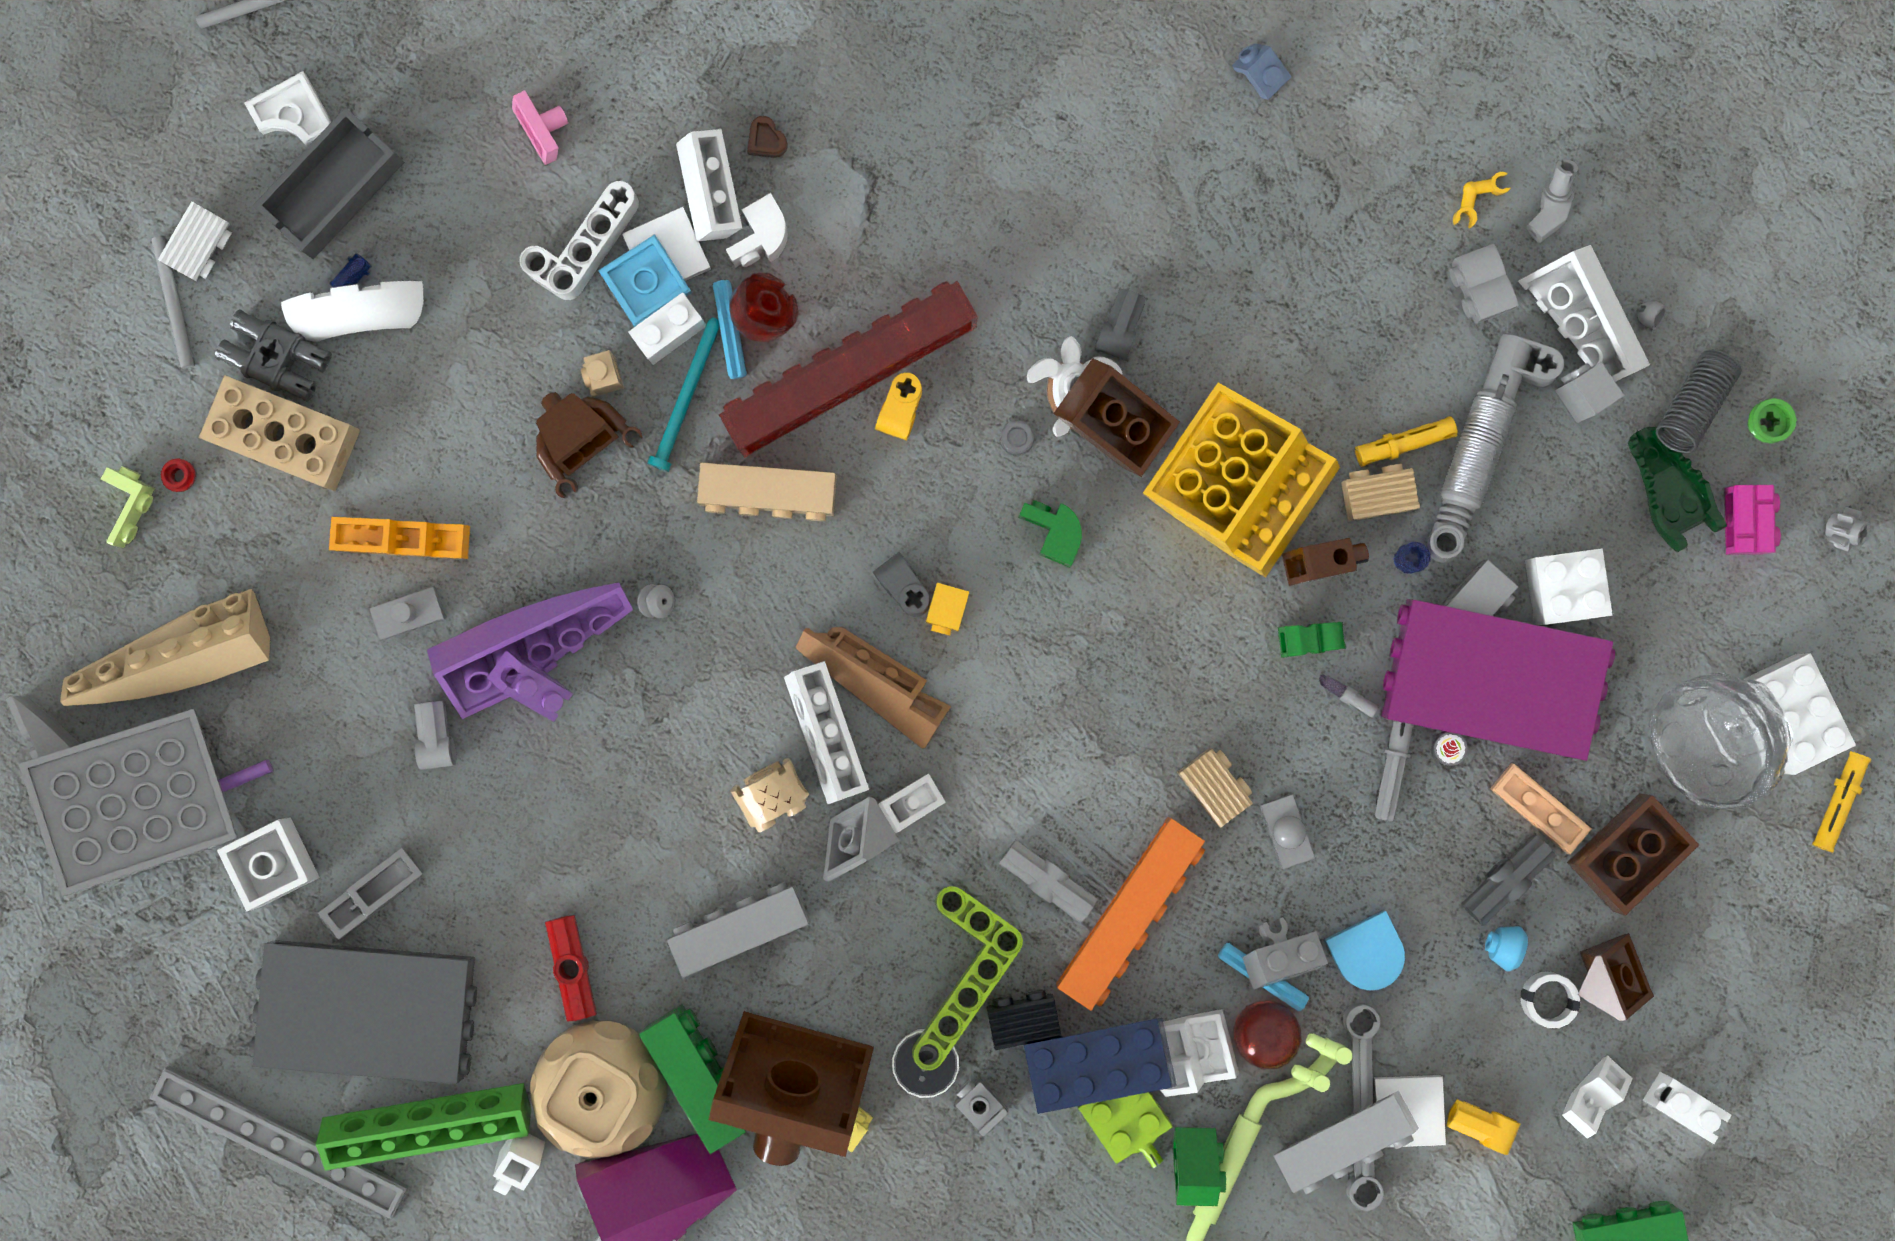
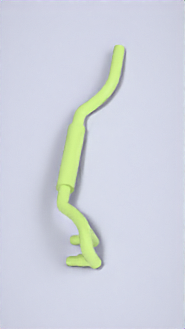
M1314 1033L1309 1034L1306 1038V1044L1318 1050L1321 1054L1316 1061L1308 1068L1294 1065L1291 1070L1293 1077L1265 1084L1256 1090L1244 1114L1238 1115L1224 1144L1223 1163H1219L1220 1171L1226 1172V1192H1220L1218 1206H1195L1193 1214L1196 1216L1188 1231L1186 1241H1203L1210 1225H1216L1262 1127L1259 1121L1267 1104L1272 1100L1302 1092L1309 1087H1313L1320 1092L1327 1091L1330 1087V1080L1325 1075L1337 1062L1343 1065L1350 1063L1352 1060L1351 1050L1329 1038H1322Z

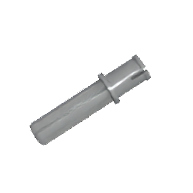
M1394 720L1392 722L1393 727L1388 749H1384V753H1387L1374 814L1376 818L1384 821H1393L1395 819L1407 757L1411 758V754H1408L1415 726L1405 723L1403 736H1401L1402 722Z

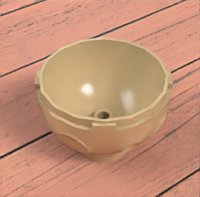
M591 1020L574 1025L560 1033L541 1054L530 1082L531 1103L539 1130L556 1148L588 1158L609 1157L630 1151L648 1138L659 1122L667 1098V1081L641 1040L639 1033L620 1023ZM586 1093H594L597 1097L596 1103L587 1102Z

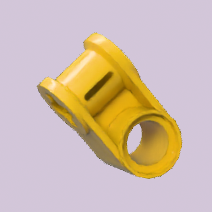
M901 373L894 378L886 401L883 403L875 430L906 441L908 440L922 396V386L915 375ZM907 381H911L912 388L916 390L915 393H908L906 398L902 397V392L898 389L899 385L905 386Z

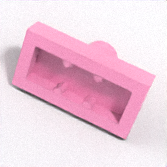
M525 90L514 95L512 110L544 165L556 161L558 146L550 132L568 124L563 109L557 106L539 115Z

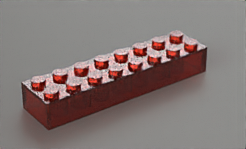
M948 281L937 285L930 291L932 293L931 296L922 301L919 298L912 299L901 307L902 312L891 318L887 314L878 318L871 324L872 329L863 334L860 331H856L842 339L843 345L831 351L829 347L812 356L813 362L804 367L797 364L782 373L784 378L772 384L771 381H767L752 390L754 395L743 401L739 397L723 406L724 412L718 415L739 452L744 458L976 329L978 316L959 282L956 281L950 285Z

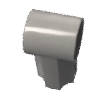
M445 701L414 704L418 740L415 743V757L418 768L425 770L454 766L456 764V749L452 736H449Z

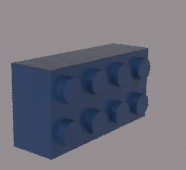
M1163 1018L1024 1045L1037 1114L1177 1086Z

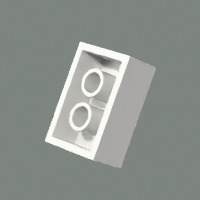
M1811 653L1794 654L1736 682V686L1780 774L1796 775L1856 746Z

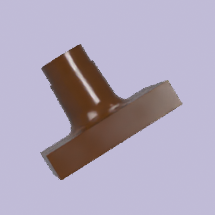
M744 1011L713 1098L708 1120L755 1132L753 1150L759 1159L771 1165L785 1166L792 1164L798 1159L801 1146L846 1157L874 1046Z

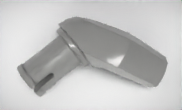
M1563 159L1562 162H1557L1552 181L1544 185L1542 189L1540 212L1527 225L1528 233L1538 243H1542L1565 224L1574 198L1571 185L1578 171L1577 164L1571 160Z

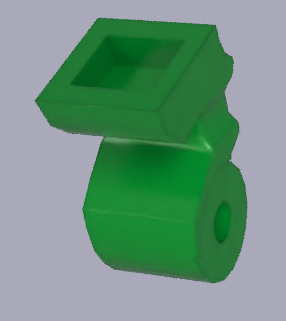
M1343 622L1309 624L1307 627L1302 625L1278 627L1281 658L1306 655L1308 652L1317 654L1325 653V651L1346 649Z

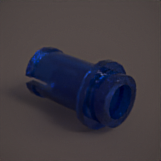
M355 253L353 257L348 256L347 260L349 262L331 280L330 285L333 288L356 285L364 275L368 276L370 274L368 270L372 265L358 253Z

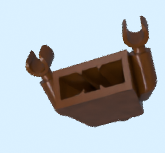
M556 392L549 393L542 399L541 404L546 412L536 421L540 431L536 436V457L550 479H555L557 482L555 491L561 498H567L561 489L564 482L569 483L575 493L578 491L576 481L571 478H565L563 473L565 472L570 476L619 437L616 434L617 431L622 434L623 443L630 448H634V446L626 440L628 432L634 431L642 439L641 431L636 427H628L625 424L627 420L607 401L589 396L580 399L574 393L562 399Z

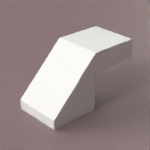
M1607 1055L1571 1093L1562 1116L1586 1138L1593 1136L1597 1133L1605 1111L1625 1099L1633 1078Z

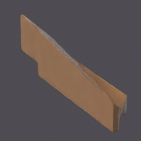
M832 627L828 633H815L810 628H805L796 645V649L814 664L825 661L829 675L920 748H926L951 708L948 704L921 692L927 682L926 679L843 627Z

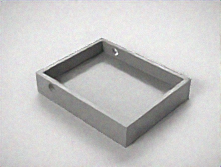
M195 709L18 764L62 896L78 893L238 839Z

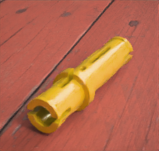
M1449 416L1394 435L1388 433L1382 435V439L1356 446L1355 455L1361 467L1387 458L1390 460L1397 459L1404 452L1457 437V426L1454 419Z
M1850 751L1840 779L1836 778L1833 784L1836 786V789L1824 814L1816 838L1812 843L1813 846L1831 853L1834 852V847L1847 820L1857 794L1861 795L1863 790L1860 785L1871 762V758ZM1852 773H1855L1848 788V791L1846 793V796L1844 799H1842L1844 792L1847 788L1848 782L1851 778ZM1839 805H1841V808L1832 827V830L1829 832L1830 826L1837 812V809Z

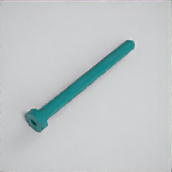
M710 318L706 324L655 457L650 456L648 459V465L662 471L669 472L672 464L668 462L669 456L720 328L719 320L716 318Z

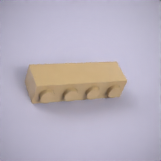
M700 463L697 503L700 506H705V512L724 514L726 508L739 509V515L759 516L760 510L772 511V517L792 519L793 513L806 514V520L826 521V516H834L837 476L835 473Z

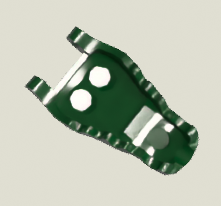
M1646 427L1637 431L1629 438L1628 446L1641 472L1653 524L1665 542L1676 552H1679L1688 546L1687 540L1682 533L1704 522L1713 532L1726 528L1727 524L1717 508L1710 483L1703 478L1702 472L1691 467L1692 461L1689 458H1685L1681 452H1676L1665 446L1655 433L1657 427Z

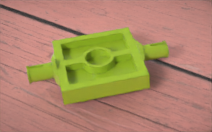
M1151 1092L1078 1106V1109L1116 1164L1130 1155L1139 1152L1143 1153L1152 1168L1156 1167L1157 1163L1161 1164L1164 1161L1153 1143L1157 1137L1173 1128Z

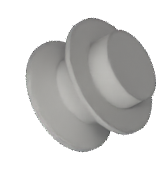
M649 584L641 589L637 602L638 608L644 616L648 618H665L672 612L675 599L672 590L668 586Z

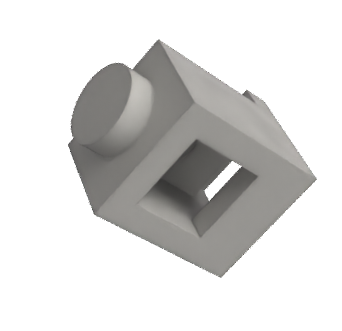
M981 1078L977 1079L974 1083L968 1080L956 1092L958 1098L955 1100V1106L979 1130L983 1137L1008 1114L1007 1106ZM976 1101H983L986 1104V1108L981 1112H977L973 1109V1104Z

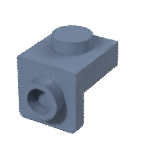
M1256 43L1244 48L1238 56L1239 59L1232 65L1236 72L1244 73L1261 98L1267 100L1292 77L1270 46Z

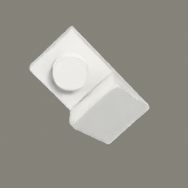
M927 774L885 798L878 805L896 834L946 802L931 776Z

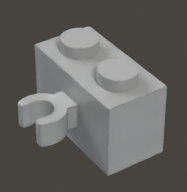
M1283 917L1275 921L1277 933L1270 931L1267 922L1259 926V933L1265 941L1269 942V946L1256 949L1242 957L1253 989L1300 976L1327 965L1328 962L1317 932H1311L1287 940L1288 925Z

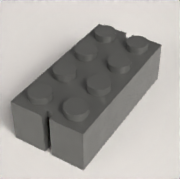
M345 107L252 206L278 228L298 249L314 259L405 162Z

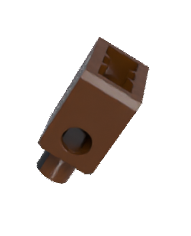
M1350 538L1291 550L1282 553L1288 585L1292 586L1357 571V564L1368 562L1369 553L1365 543L1352 545Z

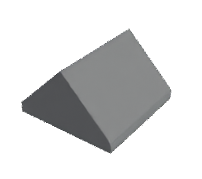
M868 797L830 819L823 880L831 881L869 861L899 841L874 798Z

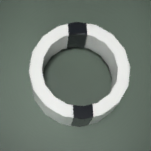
M1540 972L1532 975L1524 983L1521 991V1006L1524 1013L1537 1024L1547 1028H1561L1568 1025L1577 1016L1580 1008V996L1576 986L1568 978L1554 972ZM1558 981L1565 987L1567 992V1006L1555 1018H1541L1536 1013L1533 1005L1535 992L1546 982Z

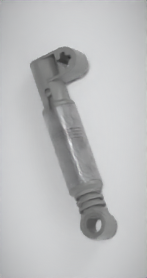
M1501 335L1483 389L1477 392L1474 397L1470 413H1468L1469 416H1467L1468 419H1466L1467 422H1465L1466 425L1464 430H1462V437L1458 441L1456 453H1454L1441 491L1442 505L1445 507H1440L1439 513L1441 514L1437 515L1436 518L1438 522L1434 523L1427 541L1428 554L1435 561L1441 563L1450 562L1462 551L1467 532L1464 530H1469L1470 525L1468 523L1473 519L1470 515H1473L1475 510L1481 508L1482 503H1484L1485 494L1504 446L1503 443H1505L1504 439H1506L1511 422L1513 421V415H1515L1514 412H1516L1517 408L1515 398L1521 381L1539 387L1549 386L1554 383L1564 369V359L1558 350L1515 335ZM1532 353L1537 356L1534 361L1535 366L1529 372L1525 368ZM1542 361L1548 363L1547 368L1549 370L1547 373L1541 371L1542 366L1540 364ZM1441 536L1451 538L1454 549L1450 552L1441 551L1437 547V538Z

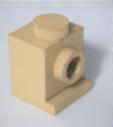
M610 350L583 358L585 364L582 365L581 373L585 386L590 390L591 397L624 389L616 357Z

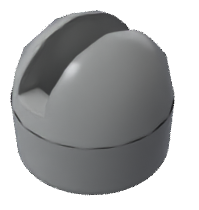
M1657 301L1644 302L1641 306L1645 310L1644 312L1638 311L1637 318L1645 327L1656 330L1665 317L1667 306Z

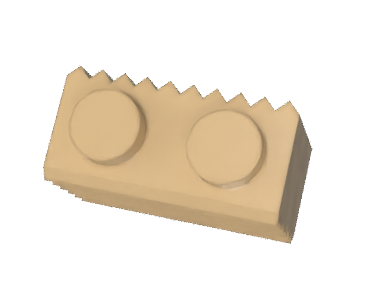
M1402 464L1382 467L1383 473L1370 475L1369 470L1349 473L1350 479L1341 482L1348 522L1413 511L1420 508L1413 468L1403 470Z
M1208 748L1177 773L1210 818L1221 828L1253 804L1248 797L1252 794V791L1241 777L1235 780L1228 770L1232 767V764L1221 750L1215 753L1213 749Z

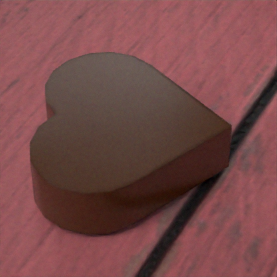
M759 116L755 118L750 126L748 155L778 158L784 155L788 148L785 135L781 131L776 130L775 123L770 117Z

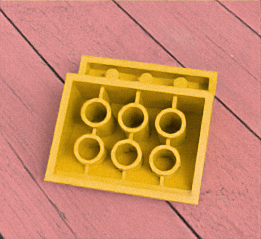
M1218 382L1143 494L1194 532L1266 578L1340 469V465L1336 458L1309 444L1300 428Z

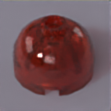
M757 272L752 274L750 277L745 278L731 295L729 304L731 321L744 337L752 341L770 342L785 335L797 322L799 311L795 296L793 294L789 296L783 288L786 284L770 273Z
M1272 1000L1252 1003L1246 1006L1237 1016L1233 1027L1234 1043L1238 1053L1250 1065L1261 1069H1278L1289 1064L1298 1054L1302 1043L1301 1027L1296 1016L1287 1007Z

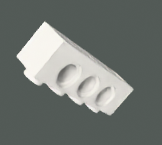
M825 661L793 671L785 676L784 679L827 804L868 791L869 787Z

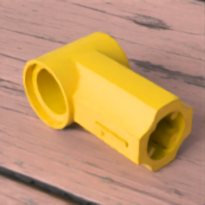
M1456 1099L1455 1103L1451 1106L1446 1124L1449 1128L1475 1138L1482 1145L1504 1155L1509 1154L1521 1125L1518 1121L1495 1111L1487 1112L1459 1099Z

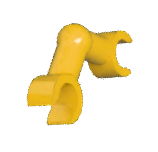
M1498 172L1490 179L1465 183L1461 207L1453 215V224L1459 223L1461 213H1465L1470 218L1468 228H1471L1477 221V213L1474 210L1476 195L1491 192L1496 196H1500L1508 192L1511 188L1500 189L1495 184L1497 178H1503L1508 173Z

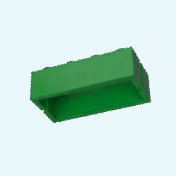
M683 1004L648 1024L639 1036L711 1154L746 1133L747 1130L708 1120L713 1098L724 1067L721 1068L715 1059L718 1053L712 1041L708 1037L703 1039L697 1027L700 1026V1022L691 1008L686 1010Z

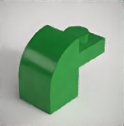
M1035 500L1032 501L1031 505L1024 502L1018 518L1049 530L1039 555L1070 568L1082 539L1081 524L1076 514L1062 503L1059 505L1056 515L1049 513L1051 507Z

